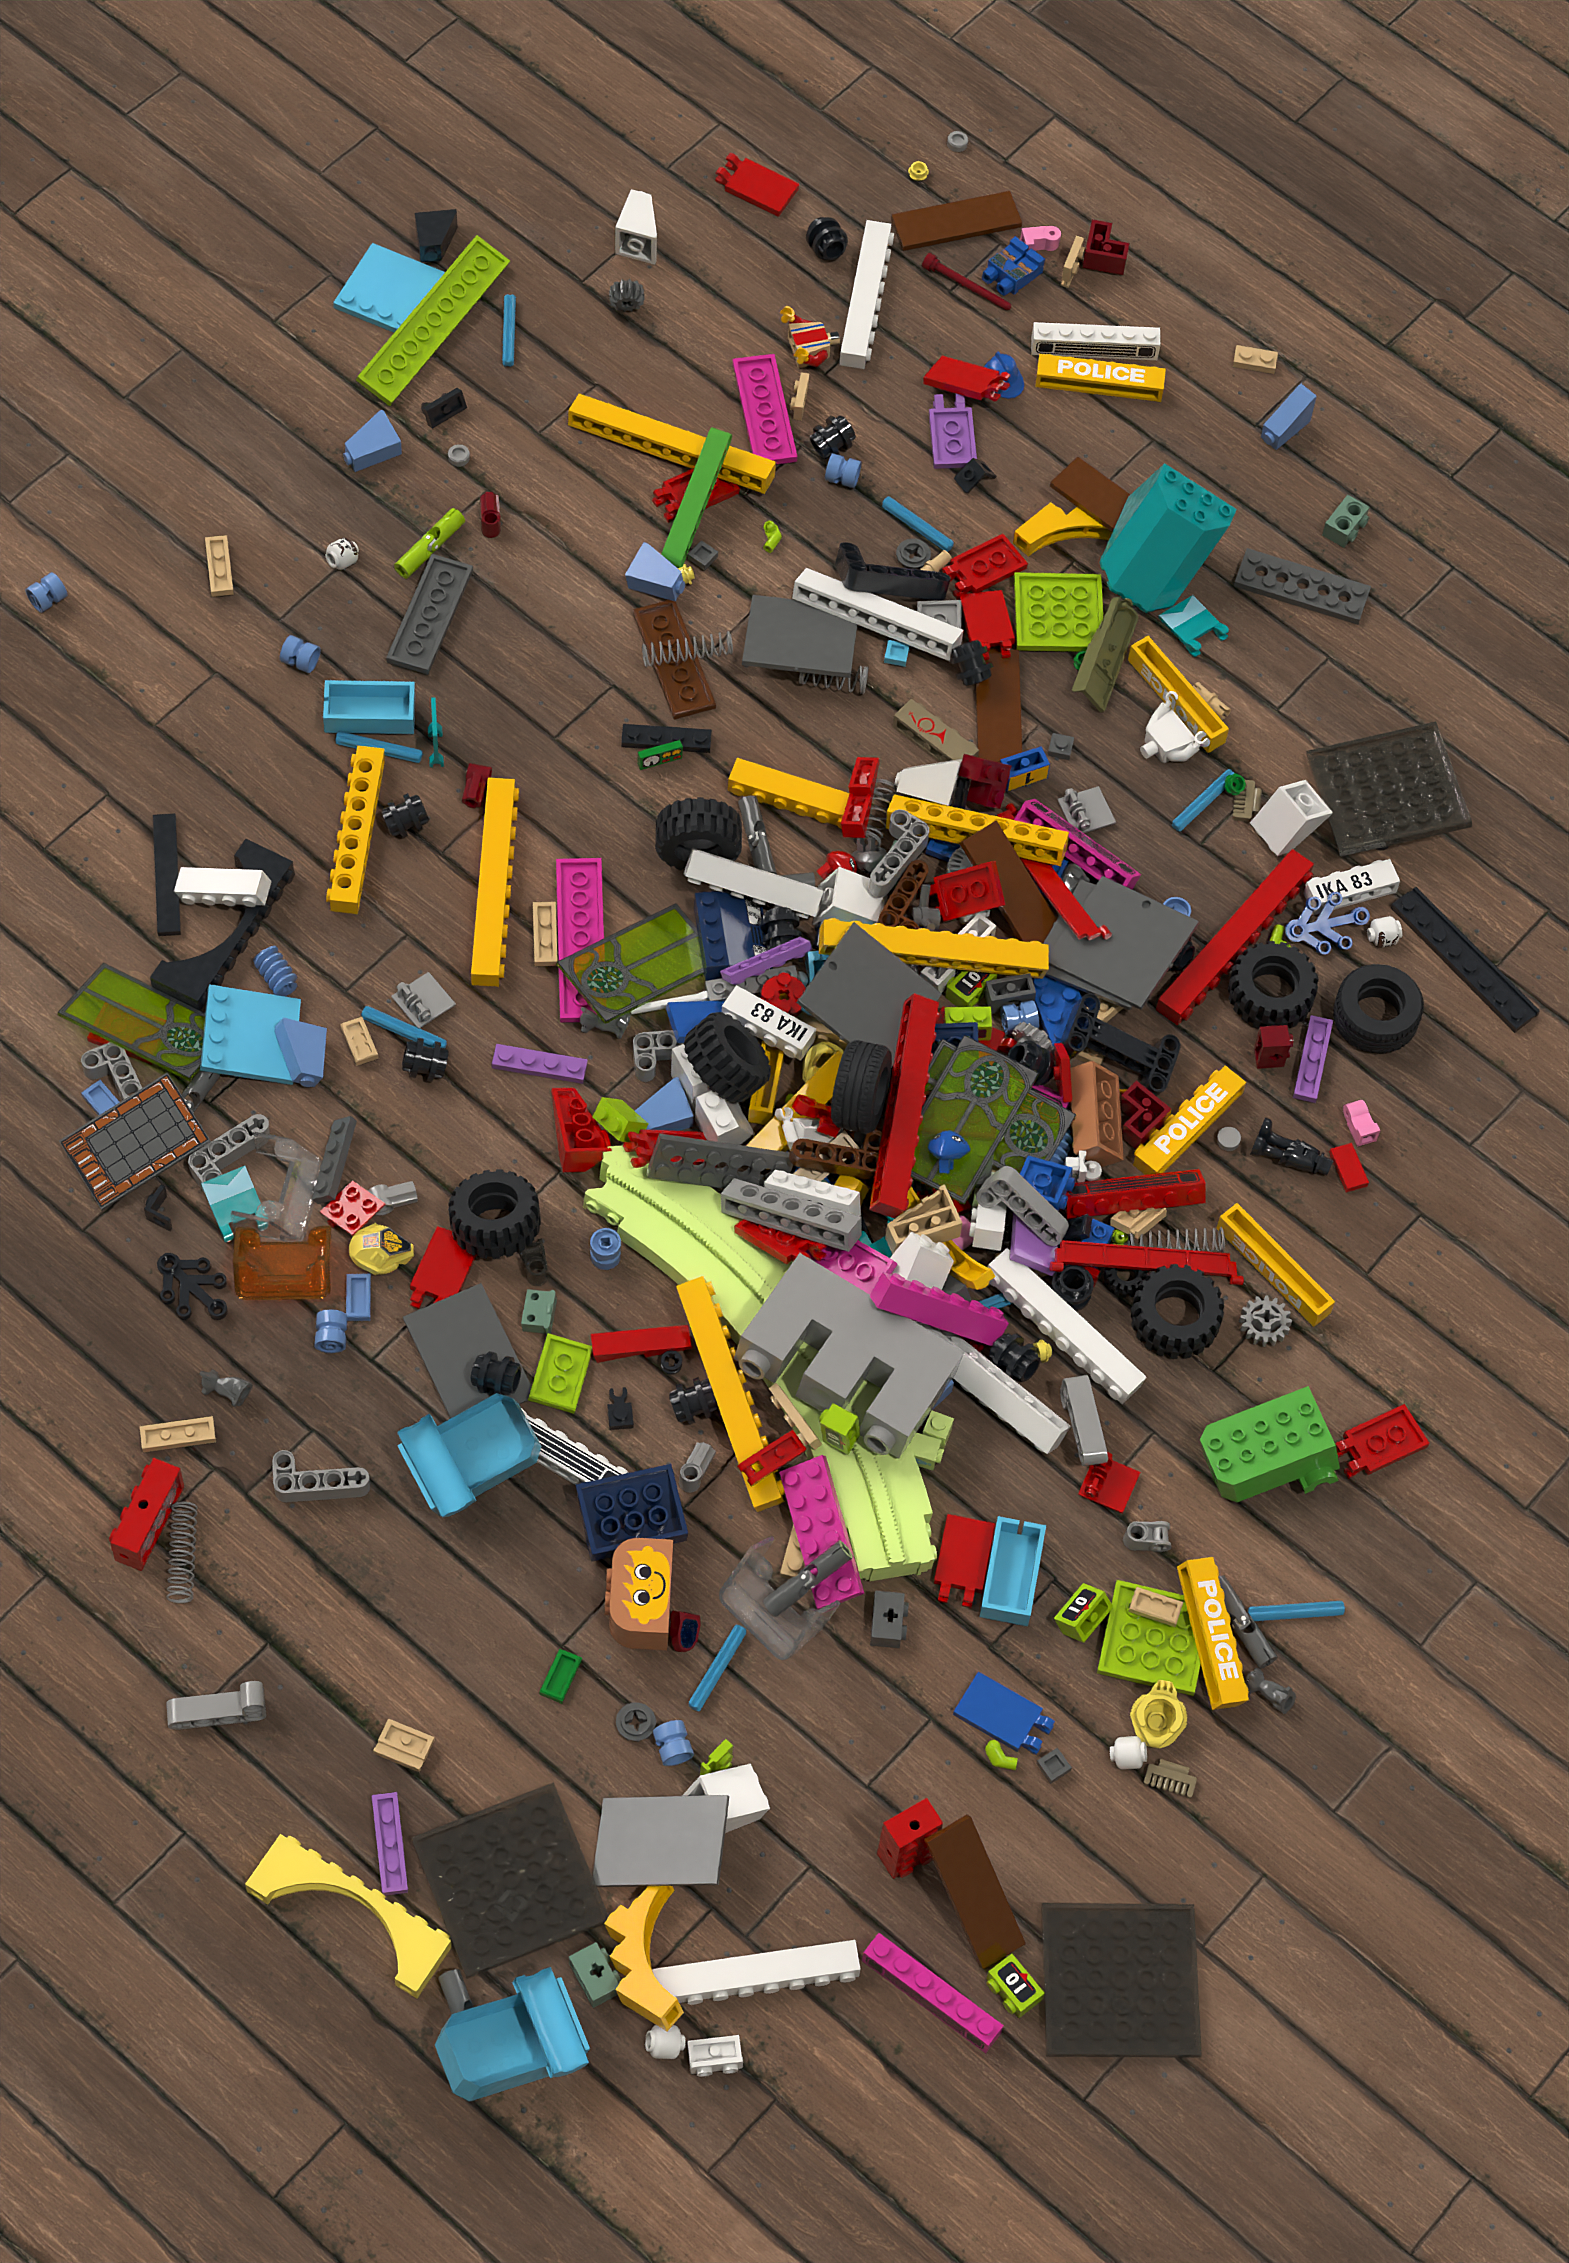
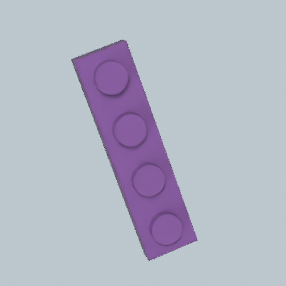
M802 937L795 938L721 970L722 979L734 985L741 984L750 976L761 975L771 967L784 965L787 960L803 957L806 952L812 950L811 943Z
M1310 1016L1293 1098L1316 1103L1333 1020Z
M496 1044L492 1068L583 1084L587 1059Z
M397 1792L372 1795L382 1894L386 1896L408 1893Z

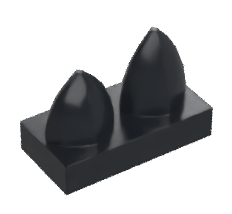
M458 387L449 393H443L440 398L433 402H423L421 406L422 413L425 415L427 424L431 428L438 426L467 408L463 392Z

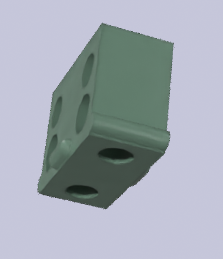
M527 1289L521 1321L523 1331L544 1333L546 1336L547 1333L551 1334L557 1304L556 1292L554 1290L549 1292Z

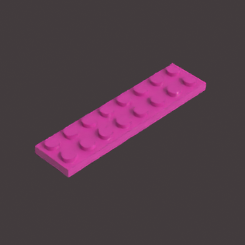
M601 858L556 859L559 960L604 939ZM604 944L593 949L599 954L598 962L605 961ZM586 952L574 960V971L580 983L584 971L592 965L595 955L591 952ZM559 965L560 1022H580V1016L583 1013L581 1007H585L599 1015V1012ZM595 978L594 980L602 981L603 979ZM592 996L597 1002L606 1007V998Z

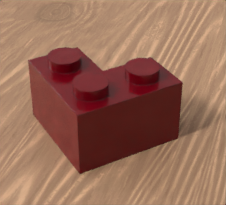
M1092 219L1082 268L1124 275L1130 243L1110 240L1112 223Z
M964 754L958 775L972 779L967 801L1000 809L1012 766Z
M1137 1080L1121 1095L1120 1109L1130 1117L1123 1126L1122 1139L1135 1149L1141 1144L1145 1145L1156 1129L1160 1131L1164 1127V1122L1171 1114L1172 1109Z

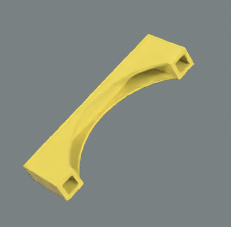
M280 1834L246 1882L247 1892L267 1905L272 1899L280 1896L310 1890L339 1893L360 1902L377 1916L393 1942L398 1960V1974L395 1977V1985L417 1999L450 1951L451 1940H449V1935L440 1929L435 1931L428 1927L427 1921L420 1916L412 1917L406 1913V1908L401 1904L388 1902L385 1900V1895L376 1889L371 1891L364 1887V1882L356 1876L348 1877L342 1873L343 1869L333 1862L328 1864L321 1860L322 1856L312 1849L305 1850L294 1837L288 1836L286 1838Z

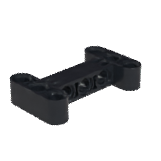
M1091 993L1084 995L1072 1007L1060 1043L1064 1044L1069 1058H1075L1088 1047L1143 1075L1140 1084L1156 1097L1166 1090L1181 1048L1179 1039L1175 1035L1168 1034L1154 1046H1151L1098 1019L1097 1015L1101 1005L1099 998Z

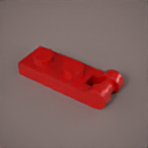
M791 1430L741 1462L737 1467L741 1473L744 1472L748 1477L747 1482L752 1487L805 1453L807 1449L796 1433ZM756 1463L761 1469L757 1473L752 1467Z

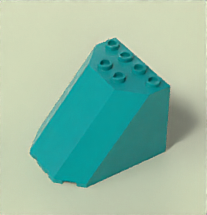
M1164 463L1128 496L1099 561L1101 569L1106 572L1109 580L1107 582L1109 590L1120 595L1123 599H1131L1133 605H1136L1145 613L1161 608H1171L1224 535L1237 509Z

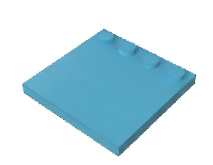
M372 243L333 302V307L394 333L445 272Z
M209 984L200 1071L293 1085L275 1034V1026L283 1017L299 1021L301 999Z

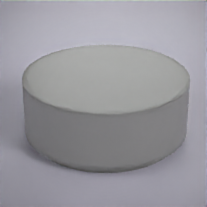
M954 131L949 134L947 146L950 150L961 152L967 148L968 137L965 133Z
M464 445L452 446L448 451L449 462L457 467L466 465L470 460L468 448Z
M1233 1127L1222 1128L1217 1136L1218 1146L1225 1151L1237 1149L1241 1141L1239 1131Z

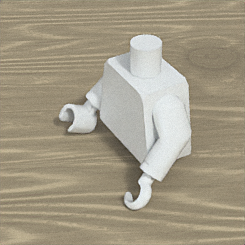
M1174 691L1166 694V702H1162L1146 727V744L1140 747V751L1146 759L1155 754L1163 763L1168 761L1185 762L1199 751L1200 746L1207 747L1210 744L1208 738L1201 741L1206 736L1204 731H1199L1194 736L1175 712L1170 710L1169 706L1172 702L1169 700V696L1174 694L1175 699H1178V695Z
M781 1108L775 1111L776 1118L784 1122L782 1128L790 1151L793 1143L798 1139L830 1143L835 1138L817 1132L820 1124L819 1118H794L793 1122H791L790 1119L793 1116L791 1108H784L785 1117ZM843 1128L840 1129L837 1136L842 1132Z

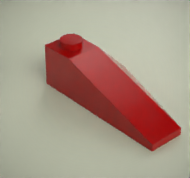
M552 1088L553 1110L562 1171L586 1172L603 1160V1152L612 1151V1148H608L611 1146L609 1135L605 1129L602 1130L598 1122L587 1110V1104L575 1088Z

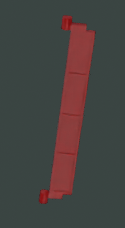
M1009 803L1006 806L1007 811L997 814V817L1014 820L1019 811L1013 803ZM1019 857L1030 876L1078 939L1087 937L1088 940H1092L1101 935L1104 939H1109L1112 936L1106 925H1102L1099 928L1096 926L1050 864Z
M1061 1240L1060 1248L1055 1249V1262L1051 1261L1049 1266L1050 1271L1058 1272L1063 1271L1064 1264L1157 1271V1268L1165 1266L1168 1269L1170 1264H1178V1267L1184 1268V1265L1191 1266V1270L1197 1271L1199 1269L1204 1272V1275L1230 1277L1229 1282L1231 1285H1243L1244 1277L1237 1276L1236 1262L1230 1260V1253Z

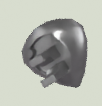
M875 837L867 839L868 845L865 844L864 838H857V851H854L851 855L854 857L858 869L864 873L871 874L887 852L884 848L875 847Z

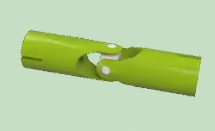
M451 508L394 564L396 572L403 578L408 579L434 551L443 545L465 523L462 513L455 508Z

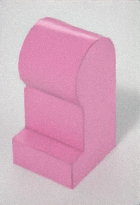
M1055 226L1022 228L1020 240L1029 246V250L1032 248L1034 251H1054L1059 246L1061 231Z
M1358 1100L1345 1104L1343 1106L1344 1116L1357 1147L1377 1141L1380 1129L1377 1123L1373 1122L1366 1103L1363 1100Z

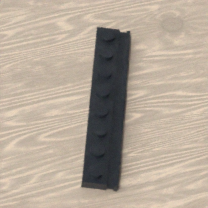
M1414 887L1412 891L1407 892L1392 903L1391 909L1514 1033L1529 1023L1532 1018L1539 1015L1540 1010L1417 887Z

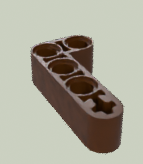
M914 860L909 864L881 911L877 923H887L890 925L889 927L905 926L908 929H919L917 923L905 916L919 894L922 884L925 883L929 868L924 861Z
M874 1130L867 1133L861 1149L809 1139H798L793 1143L789 1153V1160L797 1167L872 1180L875 1178L882 1132ZM874 1141L879 1147H872L869 1142ZM825 1154L829 1157V1160H823L819 1155ZM842 1159H850L853 1164H846ZM865 1163H872L875 1169L868 1168Z

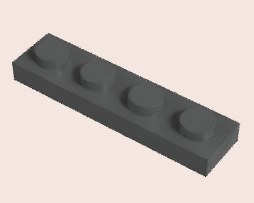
M352 1116L334 1120L312 1197V1200L317 1204L332 1201L336 1198L357 1122Z

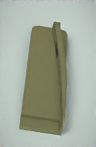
M1121 596L1112 598L1100 626L1087 647L1072 688L1073 692H1082L1099 712H1105L1138 621L1136 611L1131 608L1133 606L1132 600L1129 598L1120 600Z

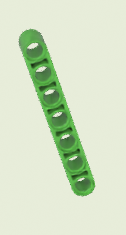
M713 427L708 432L661 554L677 568L683 567L732 440V434Z

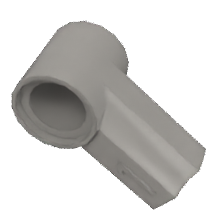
M413 1181L390 1187L381 1184L373 1186L368 1190L386 1204L375 1214L379 1216L392 1212L395 1207L418 1202Z
M697 1442L686 1464L681 1467L679 1486L683 1491L691 1493L699 1489L701 1480L716 1454L711 1445ZM691 1475L694 1476L695 1479L690 1480L687 1479L686 1476Z

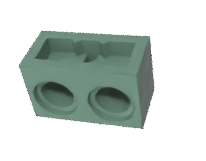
M1347 495L1326 521L1322 536L1344 548L1349 541L1353 542L1358 535V529L1366 526L1370 518L1367 516L1370 507Z

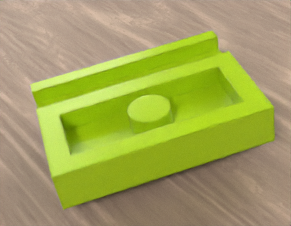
M727 1739L709 1755L707 1764L704 1762L701 1764L700 1776L731 1768L733 1745Z

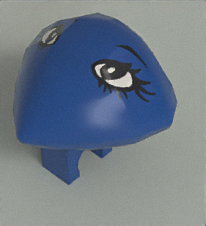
M951 1130L942 1131L928 1143L929 1152L939 1159V1173H949L950 1170L954 1169V1159L964 1157L971 1150L968 1142L957 1132Z

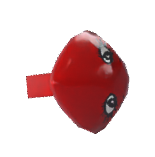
M831 851L826 856V863L817 872L824 880L838 867L857 873V863L854 857L847 852Z

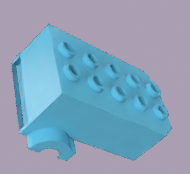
M497 1393L439 1426L436 1425L432 1416L428 1414L421 1418L418 1423L397 1432L403 1442L397 1445L430 1509L440 1517H448L462 1511L477 1501L475 1499L476 1496L537 1463L541 1450V1444L520 1405L513 1398Z
M551 1967L543 1969L532 1976L523 1975L516 1977L512 1983L517 1995L451 2015L442 2028L435 2047L454 2094L468 2101H473L549 2076L550 2078L565 2076L583 2068L589 2063L586 2053L590 2050V2047L562 1977L555 1979Z

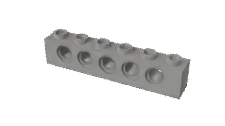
M734 1178L721 1193L722 1213L849 1252L862 1236L860 1216Z

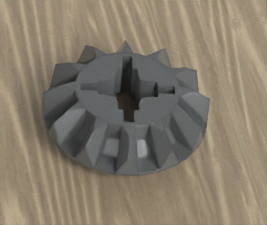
M907 539L897 547L896 556L898 563H902L904 568L911 567L915 569L917 567L922 568L924 563L930 560L931 551L925 542L919 539ZM917 551V557L914 556L910 559V554Z
M642 1703L625 1705L620 1709L616 1717V1726L619 1734L625 1737L627 1741L639 1742L643 1739H648L656 1726L654 1712ZM634 1714H636L638 1721H643V1723L639 1724L638 1731H636L633 1725H629L633 1721Z

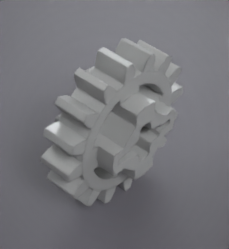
M1020 1022L1015 1027L1012 1035L1017 1043L1027 1040L1034 1041L1040 1047L1049 1050L1055 1059L1054 1046L1051 1040L1048 1039L1046 1032L1039 1030L1037 1027L1035 1028L1030 1023L1027 1025L1025 1022Z
M1266 1295L1264 1300L1261 1301L1257 1296L1254 1303L1249 1300L1246 1307L1242 1308V1315L1239 1319V1322L1242 1323L1240 1330L1247 1331L1246 1339L1254 1338L1253 1344L1256 1345L1258 1341H1262L1263 1347L1266 1346L1267 1342L1275 1346L1277 1339L1282 1342L1285 1335L1289 1334V1327L1292 1323V1320L1288 1319L1290 1311H1284V1303L1277 1304L1278 1298L1269 1301V1297Z

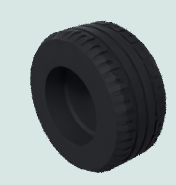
M1384 964L1362 966L1348 974L1340 985L1333 1007L1335 1026H1337L1336 1028L1340 1035L1357 1049L1377 1054L1394 1052L1408 1044L1416 1034L1424 1010L1423 996L1416 982L1400 969ZM1369 997L1382 998L1395 1007L1398 1016L1385 1021L1373 1019L1362 1011L1358 1002Z
M854 1040L846 1046L837 1071L831 1104V1119L838 1128L866 1134L876 1129L885 1105L891 1076L892 1054L886 1046L860 1040Z

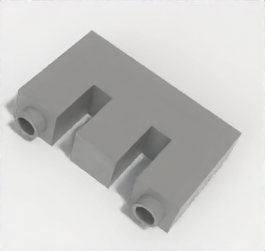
M799 1253L741 1335L734 1359L739 1362L741 1370L751 1378L760 1380L765 1377L771 1382L776 1383L803 1342L817 1349L819 1352L804 1372L796 1397L821 1412L825 1409L829 1410L832 1403L845 1409L865 1379L880 1387V1392L866 1411L860 1426V1435L864 1437V1443L873 1452L880 1455L890 1453L899 1459L955 1376L965 1352L913 1320L877 1308L868 1293Z

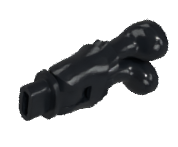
M1267 1117L1263 1121L1250 1152L1252 1156H1267L1279 1159V1164H1286L1285 1167H1293L1313 1174L1319 1172L1326 1176L1333 1163L1332 1159L1324 1156V1152L1320 1155V1151L1317 1148L1309 1145L1304 1140L1300 1141L1297 1139L1295 1141L1272 1131V1121ZM1271 1145L1285 1149V1151L1272 1147Z

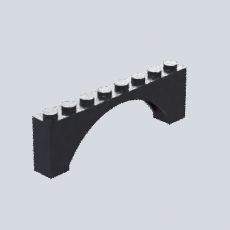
M248 839L243 841L234 855L235 867L241 870H262L271 880V885L265 905L247 906L244 916L235 931L214 949L185 960L172 962L161 960L150 976L152 987L200 1011L204 1005L206 1006L209 984L222 985L226 972L233 969L237 956L245 951L248 940L258 932L260 922L263 918L269 916L273 903L281 898L284 887L287 883L290 884L295 876L293 861Z

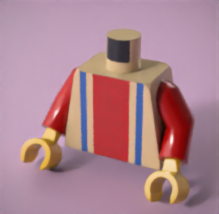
M785 306L780 311L783 315L781 321L783 323L789 321L788 340L798 369L809 365L818 367L830 357V346L840 344L839 333L837 331L826 333L823 323L802 319L795 315L794 310L789 306Z

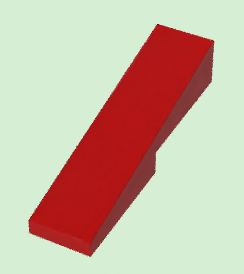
M857 757L848 786L850 794L841 821L843 837L865 838L880 763L879 758Z
M689 1325L591 1334L593 1356L597 1363L644 1354L646 1358L662 1355L669 1350L678 1352L692 1349Z

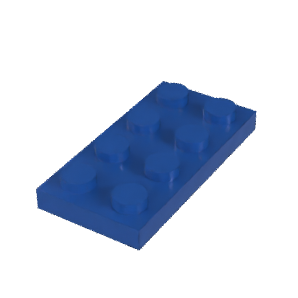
M1044 976L1043 979L1032 978L1036 990L1034 1002L1037 1007L1038 1016L1044 1031L1048 1035V1039L1051 1040L1054 1046V1043H1060L1072 1007L1082 997L1078 989L1047 976Z

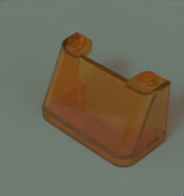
M331 1226L314 1227L308 1233V1241L261 1242L260 1234L256 1229L236 1227L233 1274L235 1293L239 1298L243 1300L322 1299L330 1294L332 1263Z

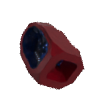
M672 1610L669 1633L672 1637V1646L678 1652L690 1651L698 1641L701 1626L700 1615Z

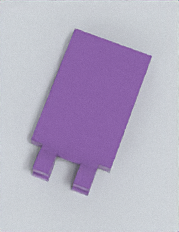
M943 394L934 395V409H929L934 469L964 468L972 458L977 459L972 407L965 408L964 395H955V408H944Z
M1013 1212L1010 1260L1052 1276L1055 1271H1050L1049 1266L1051 1261L1055 1262V1249L1058 1248V1245L1051 1246L1046 1244Z

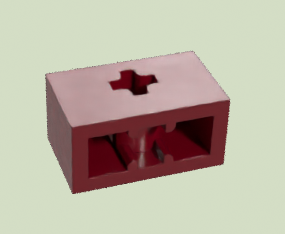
M1287 1025L1260 1027L1254 1046L1257 1069L1285 1066L1286 1059L1290 1058V1047H1293L1292 1033L1289 1034Z

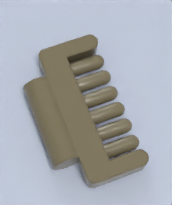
M1245 780V789L1239 795L1234 796L1237 800H1234L1235 805L1233 806L1232 819L1250 822L1252 815H1257L1260 811L1262 790L1255 788V781Z
M1160 1759L1159 1766L1154 1764L1148 1765L1143 1784L1148 1786L1150 1783L1151 1787H1154L1157 1777H1159L1156 1787L1160 1789L1163 1779H1165L1162 1789L1166 1791L1169 1781H1171L1168 1790L1173 1792L1175 1783H1177L1174 1791L1175 1794H1179L1183 1784L1181 1796H1185L1188 1787L1186 1797L1191 1799L1197 1778L1188 1775L1189 1767Z

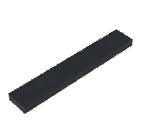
M176 814L153 815L158 936L181 935L180 898L174 892L179 876Z

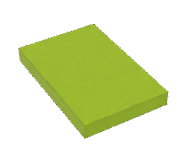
M547 1333L528 1400L574 1414L593 1351L592 1346Z

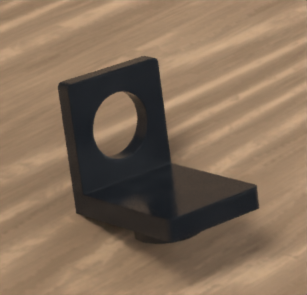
M972 458L954 477V480L965 493H969L985 475L994 479L997 476L984 461Z
M161 1184L155 1194H151L145 1204L146 1207L144 1208L145 1216L150 1222L171 1231V1219L157 1212L167 1197L166 1188Z

